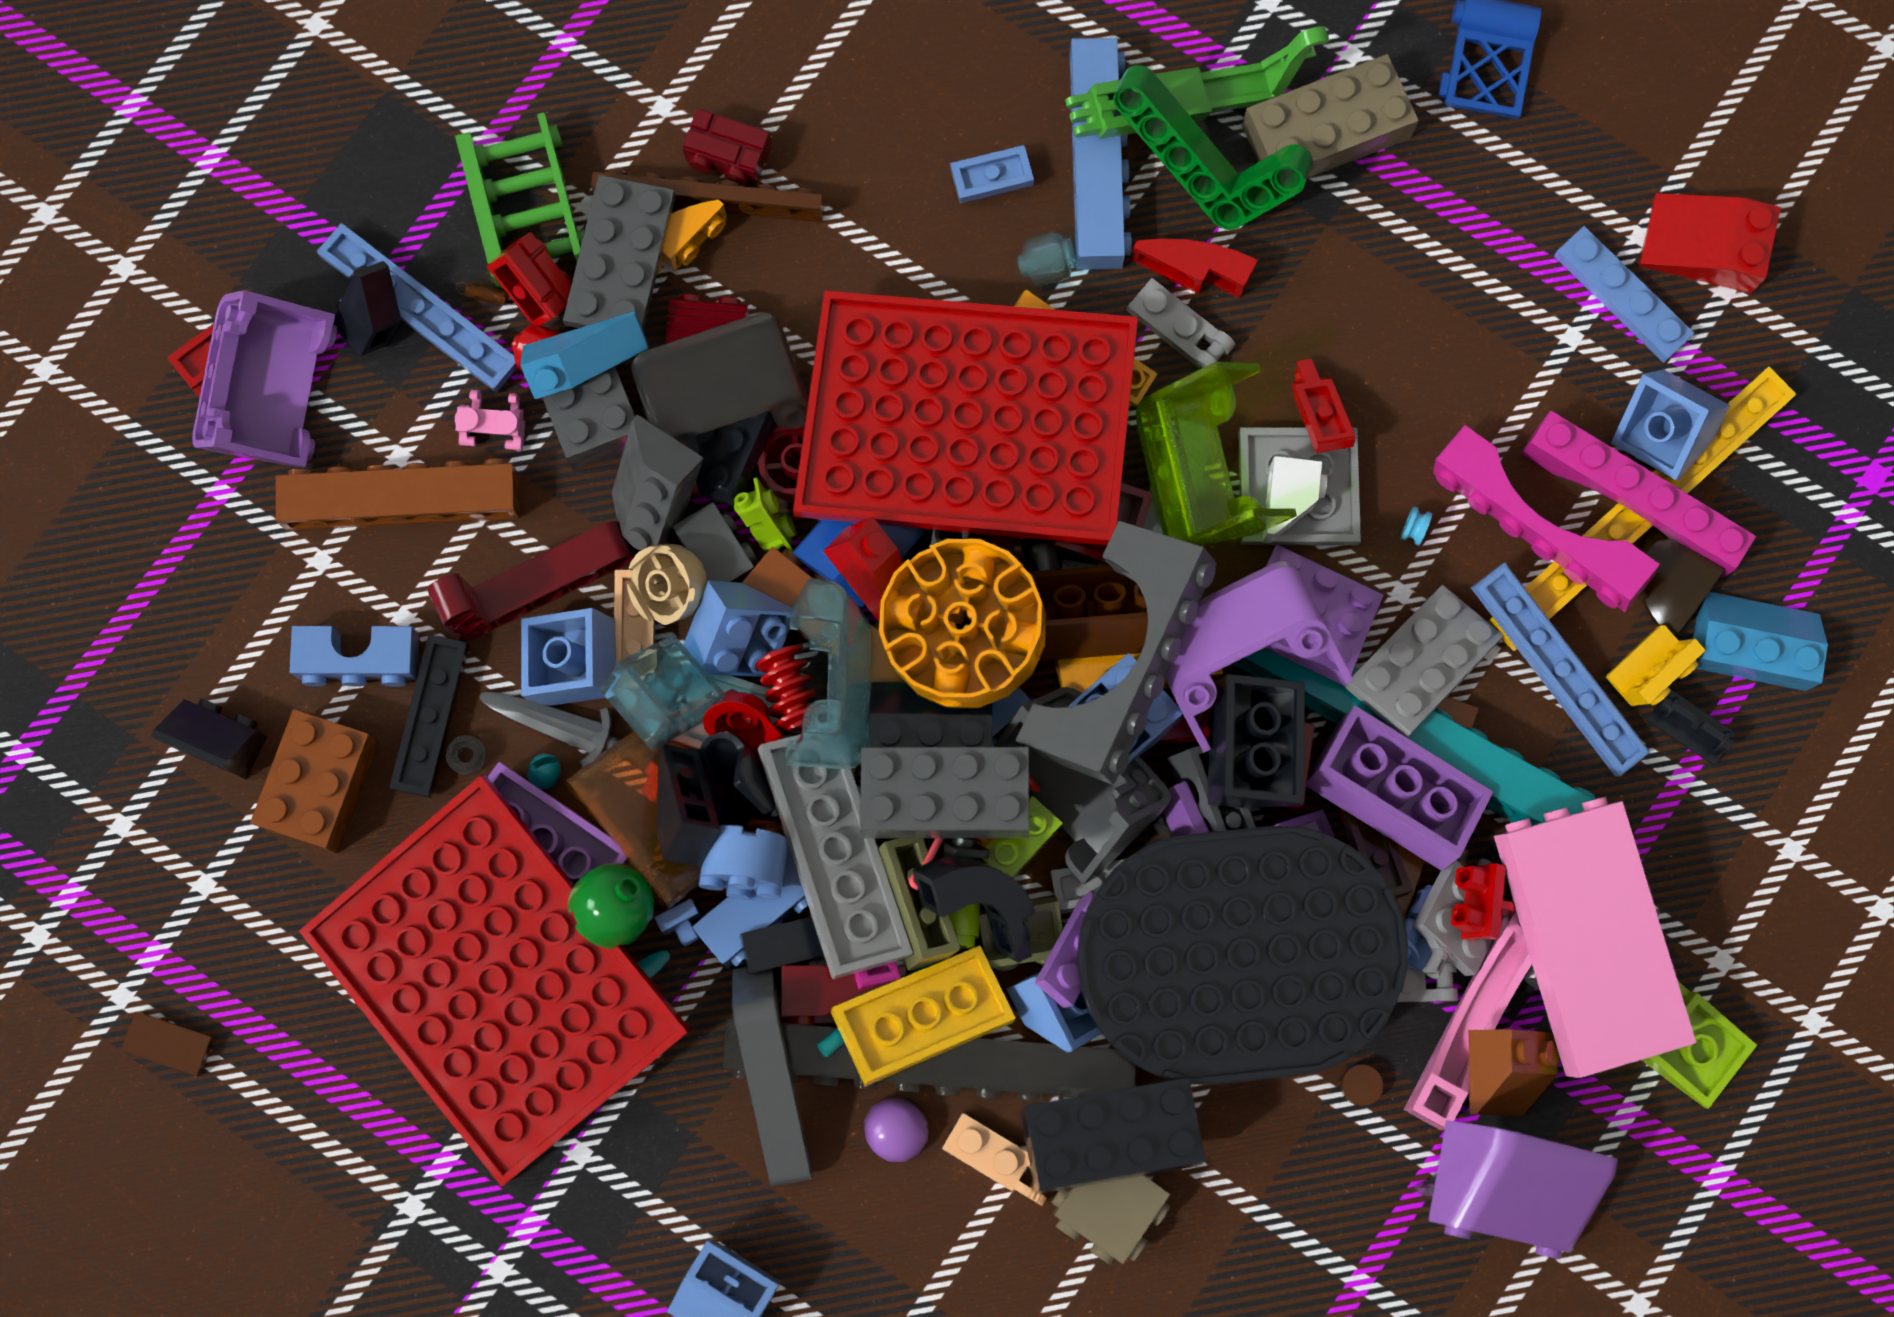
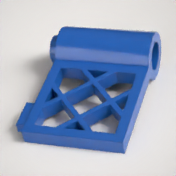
M1456 0L1451 23L1457 24V37L1450 74H1442L1438 97L1445 98L1444 106L1513 119L1520 118L1534 42L1541 20V7L1505 0ZM1464 43L1479 44L1487 57L1471 66L1463 55ZM1490 46L1497 47L1499 49L1493 51ZM1507 49L1523 52L1521 66L1511 73H1508L1497 57ZM1491 61L1503 78L1486 88L1475 71ZM1461 64L1465 71L1459 75ZM1519 74L1518 82L1516 84L1513 80V77ZM1468 75L1481 92L1471 100L1454 97L1457 83ZM1506 82L1515 95L1513 107L1498 105L1491 92ZM1484 97L1488 103L1480 102L1479 100Z

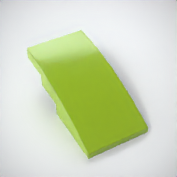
M1678 981L1696 1043L1642 1059V1061L1701 1106L1709 1109L1757 1045L1697 992H1690Z

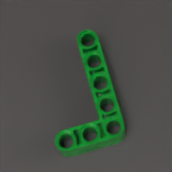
M1142 65L1131 66L1125 71L1114 93L1113 101L1115 107L1218 227L1225 230L1237 229L1303 190L1313 164L1312 155L1305 147L1298 144L1285 146L1238 174L1153 71Z

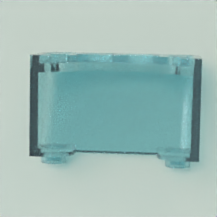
M808 579L790 610V629H800L806 634L809 639V650L829 652L827 700H818L810 704L804 712L801 735L797 740L788 741L786 744L785 765L853 769L861 764V748H868L871 624L839 584L828 580Z

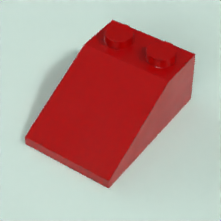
M1656 193L1652 203L1639 266L1751 294L1766 279L1781 207L1741 197Z

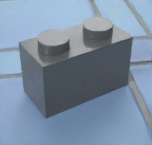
M713 502L672 526L683 547L695 553L703 563L707 573V581L742 583L754 569L753 564L758 562L749 544L746 541L739 544L732 533L738 528L728 511L724 509L719 512Z

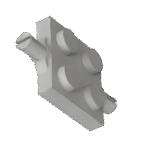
M1480 859L1477 866L1489 865L1491 862L1486 859ZM1457 860L1440 871L1412 925L1426 938L1433 953L1423 972L1434 979L1440 977L1446 962L1452 963L1464 976L1476 975L1494 940L1478 939L1474 942L1462 940V930L1451 925L1452 910L1456 904H1464L1465 891L1458 889L1455 884L1456 870L1463 867Z

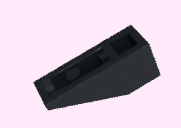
M661 744L658 754L657 837L663 860L672 861L677 864L702 866L720 831L700 753L696 750Z

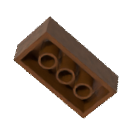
M1110 565L1028 572L1033 578L1046 612L1045 648L1039 661L1126 655L1128 653L1139 654L1142 652L1147 636L1148 613L1144 596L1136 582L1117 573Z

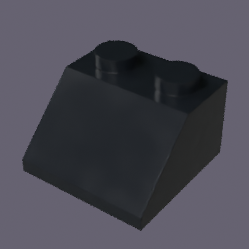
M200 698L198 704L184 699L153 730L150 736L174 749L243 779H247L267 736L256 730L259 723L237 713L234 719L231 720L220 715L222 707Z

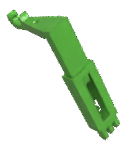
M1318 26L1299 33L1287 47L1261 61V63L1202 73L1199 67L1157 73L1155 75L1195 122L1204 121L1211 113L1251 107L1284 94L1304 59L1316 56L1314 45L1330 42L1326 27ZM1121 80L1094 84L1087 93L1070 96L1065 99L1068 109L1082 107V109L1069 114L1071 123L1086 121V124L1078 125L1073 129L1076 138L1098 134L1099 139L1136 133L1122 115L1114 117L1112 112L1117 110L1113 97Z

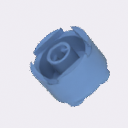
M719 825L720 831L701 866L698 886L709 890H723V888H726V896L736 899H751L752 892L760 897L780 899L788 851V839L767 830L757 829L756 833L742 832L743 826Z

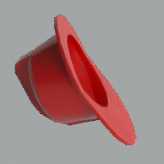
M732 688L725 693L722 701L706 710L703 717L704 729L709 736L718 732H731L749 743L756 750L760 744L784 739L781 732L770 721L768 707L761 698L754 694L737 692Z

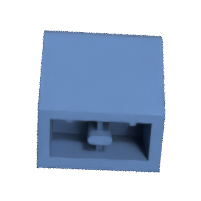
M708 581L683 647L700 674L762 677L766 673L757 670V662L765 657L767 653L782 648L796 612L792 607L744 583Z
M1128 653L1068 707L1082 705L1105 695L1129 674L1137 661ZM1163 689L1159 697L1153 700L1146 715L1147 722L1144 731L1140 736L1136 737L1129 752V763L1155 745L1182 720L1183 713L1180 707Z
M711 1238L706 1241L686 1274L667 1312L674 1317H761L781 1281Z

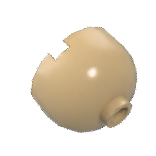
M658 544L649 546L636 554L630 562L628 569H633L632 581L627 582V589L633 606L643 618L648 621L656 620L662 625H668L685 619L697 611L708 581L704 565L695 553L681 545Z

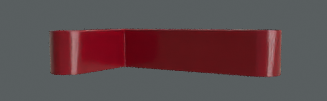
M610 521L474 587H471L461 574L454 573L434 581L427 587V591L443 625L459 641L467 642L627 565L635 556L628 542L623 538L618 522Z

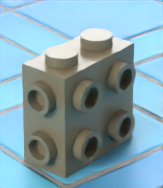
M1145 1176L1059 1190L1051 1202L1057 1207L1053 1215L1060 1219L1055 1227L1075 1241L1080 1234L1094 1243L1090 1252L1107 1264L1111 1265L1114 1259L1124 1264L1127 1258L1134 1261L1143 1250L1147 1240L1142 1236L1149 1225L1152 1223L1158 1226L1167 1214L1170 1205L1165 1201L1170 1194Z

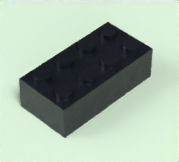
M1189 1078L1025 1105L1020 1111L1035 1194L1190 1168L1206 1162Z

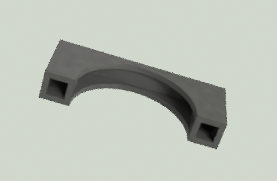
M1122 521L1118 522L1102 557L1117 573L1136 582L1144 596L1148 613V628L1142 652L1129 674L1116 687L1093 701L1065 708H1052L1033 704L1016 739L1021 746L1029 747V752L1033 755L1115 785L1119 774H1122L1127 768L1129 752L1136 737L1140 736L1145 729L1146 715L1153 700L1158 698L1162 692L1164 676L1170 663L1180 653L1182 637L1188 625L1192 624L1197 616L1198 603L1205 588L1209 587L1214 579L1215 566L1217 564L1204 547Z

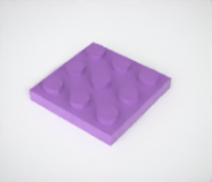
M1276 544L1265 567L1276 562H1288L1299 570L1351 675L1383 594ZM1285 638L1265 647V649L1343 686L1346 685L1329 650L1313 658L1299 657L1292 652Z

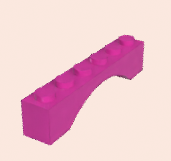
M1550 411L1540 422L1521 452L1522 456L1553 475L1591 488L1630 509L1651 523L1669 539L1690 548L1723 568L1724 571L1720 575L1721 578L1738 567L1756 537L1746 529L1553 411Z
M1466 425L1463 426L1435 460L1433 474L1436 475V480L1441 486L1452 492L1457 490L1468 498L1467 502L1474 510L1484 515L1488 513L1497 519L1500 527L1507 534L1515 538L1520 536L1532 545V550L1539 557L1546 561L1552 559L1563 567L1564 573L1572 581L1580 585L1585 583L1595 590L1597 597L1605 605L1611 608L1618 607L1626 612L1655 576L1660 564L1630 542L1606 541L1583 537L1563 530L1542 518L1522 500L1510 484L1501 465L1497 447Z

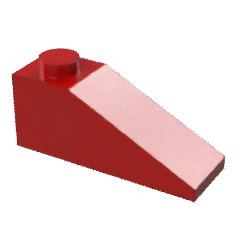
M874 517L847 526L823 552L879 622L880 601L894 572L903 562L898 548Z

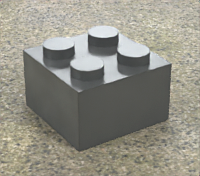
M615 366L573 388L542 397L565 457L573 470L624 451L635 414Z

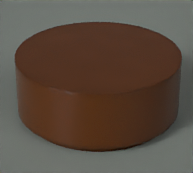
M1363 1064L1355 1065L1344 1072L1340 1088L1348 1102L1357 1106H1367L1375 1103L1380 1098L1383 1092V1080L1375 1068Z

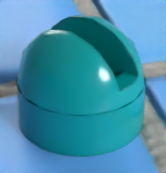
M546 753L535 756L530 762L527 771L529 782L541 789L554 787L561 773L558 759Z

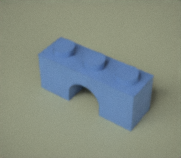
M292 626L289 673L302 680V685L326 686L327 680H342V685L352 687L366 686V680H381V685L390 687L406 686V680H417L420 634L412 626H372L371 642L367 650L357 657H344L341 652V633L334 627Z

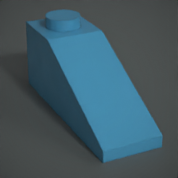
M632 311L523 345L520 366L534 399H538L573 388L648 349L649 345L636 312Z

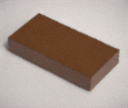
M135 1011L120 1051L195 1076H201L215 1037Z

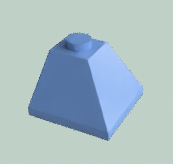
M1040 971L1007 988L1024 1025L1067 1053L1102 1034L1088 1011L1082 991H1080L1074 1005L1063 1008L1035 984Z

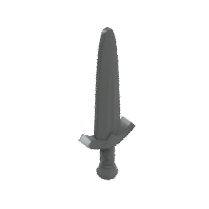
M482 692L480 695V700L484 704L506 717L589 752L590 754L580 761L585 769L590 768L599 761L606 750L625 758H630L639 767L647 766L652 759L653 751L648 744L634 745L615 736L612 737L613 720L609 708L599 710L602 723L502 693Z

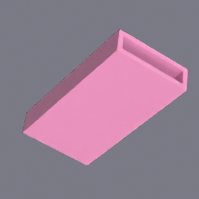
M1606 797L1581 803L1583 811L1571 815L1569 814L1568 807L1543 814L1545 822L1531 825L1529 818L1506 824L1507 833L1494 836L1502 865L1506 866L1505 875L1563 1069L1568 1077H1585L1696 1043L1623 801L1608 804Z

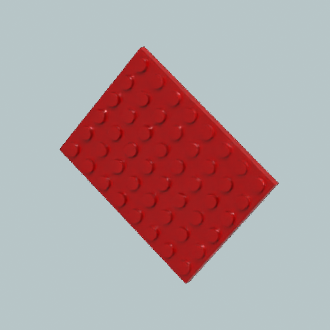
M824 290L793 507L794 516L857 523L874 517L879 525L1108 545L1118 522L1138 317Z
M480 775L302 927L299 932L500 1186L503 1187L691 1031V1029L623 945L607 949L592 944L578 932L575 927L578 922L574 917L573 911L569 914L568 909L570 891L575 885L486 775Z

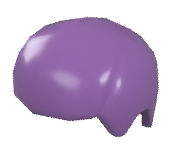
M902 1097L884 1098L871 1107L864 1119L865 1139L871 1149L886 1161L907 1162L919 1155L928 1141V1122L922 1112L908 1099Z

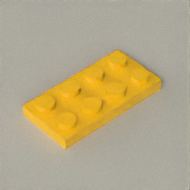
M977 946L836 1005L831 1010V1014L865 1087L1012 1024L1016 1019L981 946Z

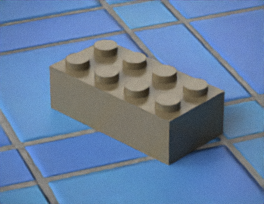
M1388 54L1248 107L1242 128L1258 162L1291 144H1298L1309 150L1313 158V164L1308 174V179L1410 139L1419 120Z

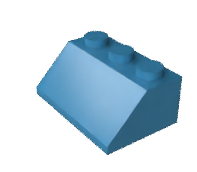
M1709 592L1699 605L1693 639L1695 638L1706 651L1696 659L1699 664L1695 669L1807 691L1822 683L1828 643L1820 614Z

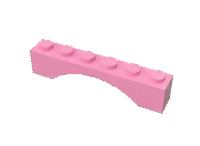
M1516 908L1513 915L1505 916L1501 924L1499 939L1493 940L1477 974L1473 975L1404 1108L1408 1113L1439 1130H1445L1446 1120H1455L1469 1093L1468 1030H1495L1508 1003L1532 965Z

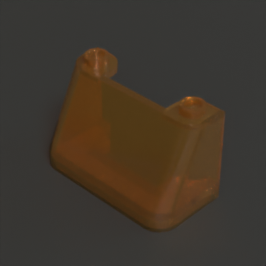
M642 724L566 780V787L578 802L586 803V810L590 815H593L634 868L652 885L651 889L655 893V898L667 911L699 885L701 866L677 864L672 861L663 860L657 837L658 754L661 744L668 745L669 743L655 725L648 729Z

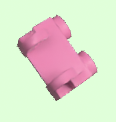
M471 390L469 398L472 399V407L470 408V405H460L457 407V413L455 414V430L459 432V445L476 446V437L470 436V432L513 436V440L506 439L505 449L522 451L525 421L523 420L524 410H519V394H509L508 403H511L510 411L481 409V391Z

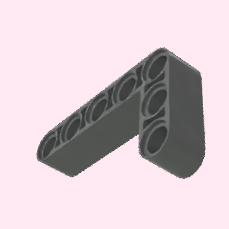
M747 966L735 968L732 970L733 1015L771 1187L812 1180L808 1148L780 1021V995L776 971L772 969L749 975Z

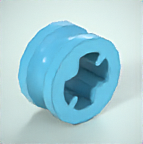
M1413 506L1400 539L1412 538L1414 544L1419 546L1430 524L1432 513L1427 511V513L1421 514L1418 511L1419 508Z

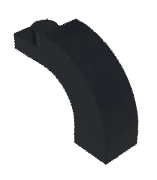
M964 856L939 858L913 869L924 908L941 917H945L968 905L982 904L988 915L997 952L1017 963L1032 956L1028 944L1030 933L1023 919L1036 914L1024 888L1010 875L982 861Z

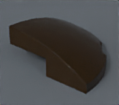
M1650 531L1640 550L1660 565L1653 579L1645 587L1647 596L1642 602L1657 626L1665 625L1676 637L1707 596L1724 569L1690 548L1654 531Z

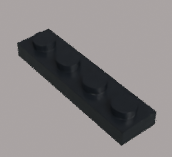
M428 634L389 786L391 790L427 798L432 797L470 647L467 642Z

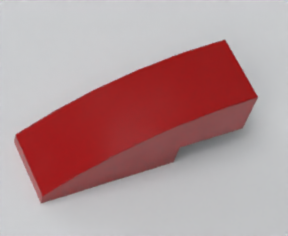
M1160 238L1138 240L1133 247L1131 261L1197 294L1200 293L1203 285L1207 282L1239 299L1258 262L1257 259L1230 248L1187 239Z

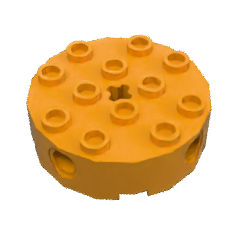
M946 539L930 545L929 549L919 552L910 561L908 559L894 572L880 601L879 634L892 666L918 695L945 707L980 708L1010 696L1033 674L1045 648L1046 612L1032 576L1009 551L981 539ZM965 618H969L971 624L965 625L963 629L959 630L956 623L962 624Z

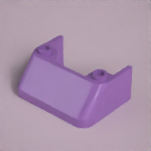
M1273 563L1200 599L1197 616L1193 623L1188 625L1182 637L1180 653L1169 665L1165 677L1203 753L1211 750L1198 714L1212 706L1217 694L1210 674L1283 638L1286 639L1292 652L1299 657L1313 658L1329 650L1345 683L1353 681L1299 570L1291 563Z

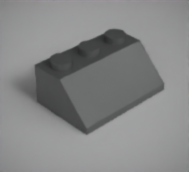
M638 414L631 423L613 486L612 497L623 538L634 548L643 550L653 545L668 544L676 535L672 526L684 519L703 457Z

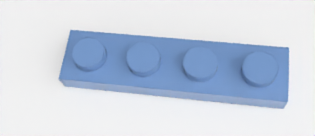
M1585 226L1555 253L1554 257L1663 363L1694 335V332Z

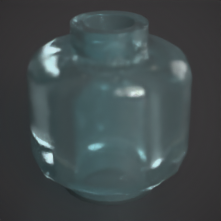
M1056 231L1026 239L1023 245V254L1017 255L1019 269L1023 278L1030 276L1031 281L1039 287L1069 279L1072 268L1077 266L1070 238H1063Z

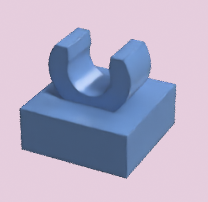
M692 899L655 917L661 932L667 935L676 931L682 945L685 947L699 940L697 933L692 928L691 922L702 917Z

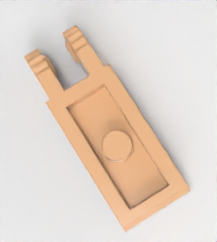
M962 1113L942 1149L1011 1191L1015 1189L1043 1206L1047 1199L1043 1196V1193L1035 1194L1034 1187H1028L1019 1181L1026 1167L1030 1168L1028 1152Z

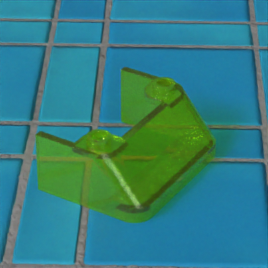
M1216 361L1146 396L1138 404L1136 423L1163 535L1198 546H1205L1252 536L1297 516L1295 508L1263 509L1260 502L1252 496H1240L1236 499L1234 497L1217 426L1227 422L1235 411L1236 399L1232 385L1260 372L1259 364Z

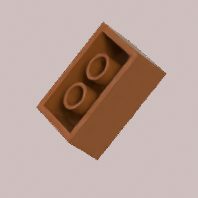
M293 709L250 824L324 850L338 853L379 741L368 733Z

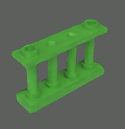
M545 112L537 114L542 132L486 147L482 143L476 145L470 132L455 136L488 264L504 251L501 237L507 236L506 232L561 217L565 218L569 237L544 243L548 249V255L552 258L574 252V256L578 261L585 230H577L556 148L563 147L557 124L550 126ZM546 147L551 167L494 182L491 178L485 179L483 167L489 166L488 162ZM555 182L560 202L503 217L500 213L494 214L491 202L498 201L497 197ZM490 272L497 289H503L500 283Z

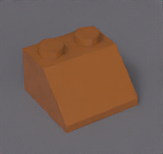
M1512 1029L1468 1030L1470 1114L1523 1116L1558 1075L1557 1063L1560 1055L1553 1033Z

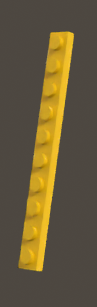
M1770 367L1766 368L1728 403L1730 407L1714 440L1679 480H1674L1657 469L1652 473L1688 494L1789 402L1796 393ZM1618 503L1582 536L1606 541H1628L1633 544L1652 524ZM1554 561L1528 584L1525 589L1547 618L1550 619L1587 585L1585 583L1580 585L1572 581L1564 573V568ZM1492 617L1488 623L1504 635L1501 639L1514 652L1517 649Z

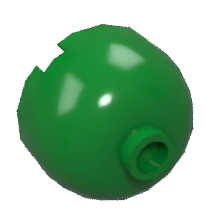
M607 863L591 869L578 880L570 891L568 909L569 914L573 911L574 917L578 922L575 927L584 938L592 944L612 949L617 948L619 945L630 944L642 934L653 916L654 897L650 884L635 868L621 863Z

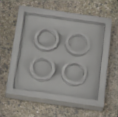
M1306 428L1239 429L1241 545L1360 544L1357 428H1352L1356 438L1354 447L1317 454ZM1274 456L1322 461L1321 474L1327 475L1325 498H1319L1312 511L1271 543L1262 542L1269 466Z

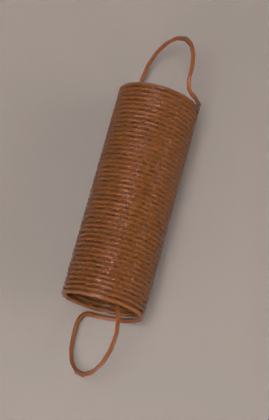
M468 282L465 294H463L465 297L504 306L508 300V294L505 290Z

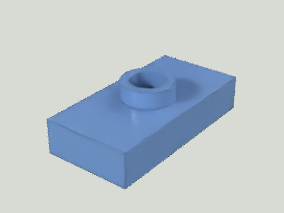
M1024 145L950 163V170L960 204L1034 186V178Z

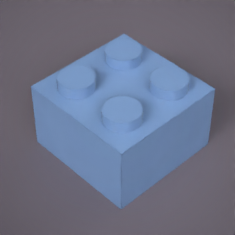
M594 608L521 619V696L546 706L616 696L615 619Z

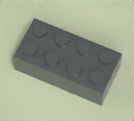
M1029 747L861 748L860 831L863 837L1029 838Z

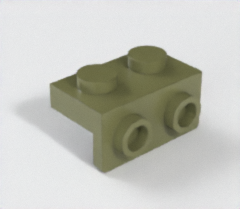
M1057 897L1031 900L1036 914L1023 919L1030 933L1028 944L1032 956L1019 963L997 952L985 908L980 909L979 926L983 951L991 968L1006 971L1018 967L1020 963L1035 961L1039 964H1045L1063 931Z

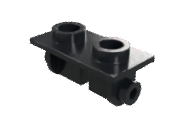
M1672 690L1656 705L1646 720L1713 766L1717 763L1723 752L1727 753L1735 743L1733 737L1736 733Z

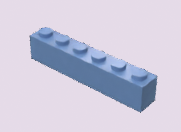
M1117 38L1071 39V96L1085 94L1094 84L1119 80V75H1124L1125 53L1118 52ZM1082 107L1072 108L1071 112L1080 110ZM1118 110L1112 111L1114 117L1120 116V112ZM1086 121L1072 123L1076 270L1122 269L1124 257L1131 256V232H1124V219H1130V196H1123L1122 183H1128L1129 162L1128 159L1121 160V147H1127L1128 134L1099 139L1098 134L1076 138L1073 129L1078 125L1086 124Z

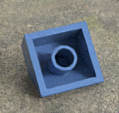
M1666 370L1645 373L1641 376L1611 444L1674 480H1679L1712 443L1730 405Z

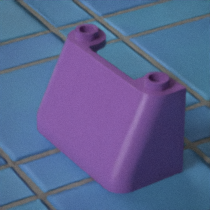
M245 290L225 294L216 312L193 429V446L208 451L287 466L306 467V463L313 456L315 442L314 439L310 438L309 431L303 429L317 354L323 353L327 347L331 348L336 339L337 327L333 325L335 314Z
M1446 1120L1428 1221L1446 1225L1444 1234L1470 1239L1471 1231L1536 1245L1535 1254L1561 1260L1562 1251L1571 1253L1614 1179L1618 1159L1512 1131Z

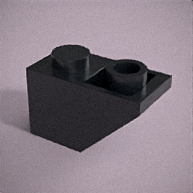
M384 261L368 267L363 265L357 268L350 275L348 288L344 296L337 303L338 309L335 313L333 325H336L337 332L360 357L388 346L401 321L390 269Z

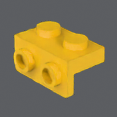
M1660 625L1607 674L1606 678L1630 706L1646 704L1653 706L1670 693L1671 690L1668 686L1677 677L1679 679L1686 677L1698 666L1699 663L1696 659L1706 650L1695 638L1678 641L1665 625Z

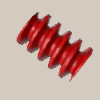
M802 644L790 645L771 651L756 664L758 671L766 673L760 681L763 687L771 688L764 696L767 702L776 703L769 709V714L771 717L781 718L774 723V726L781 733H798L824 723L823 720L811 719V716L821 709L820 705L807 704V700L815 696L816 691L803 689V685L812 680L811 675L799 674L798 670L808 664L807 659H795L794 657L795 654L804 649Z

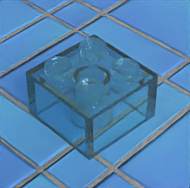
M675 635L618 661L600 690L651 750L702 724L705 711L712 705L719 703L725 694Z

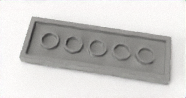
M837 726L760 744L757 750L785 836L788 839V845L832 980L910 958L913 952L875 839L864 838L860 831L861 797Z

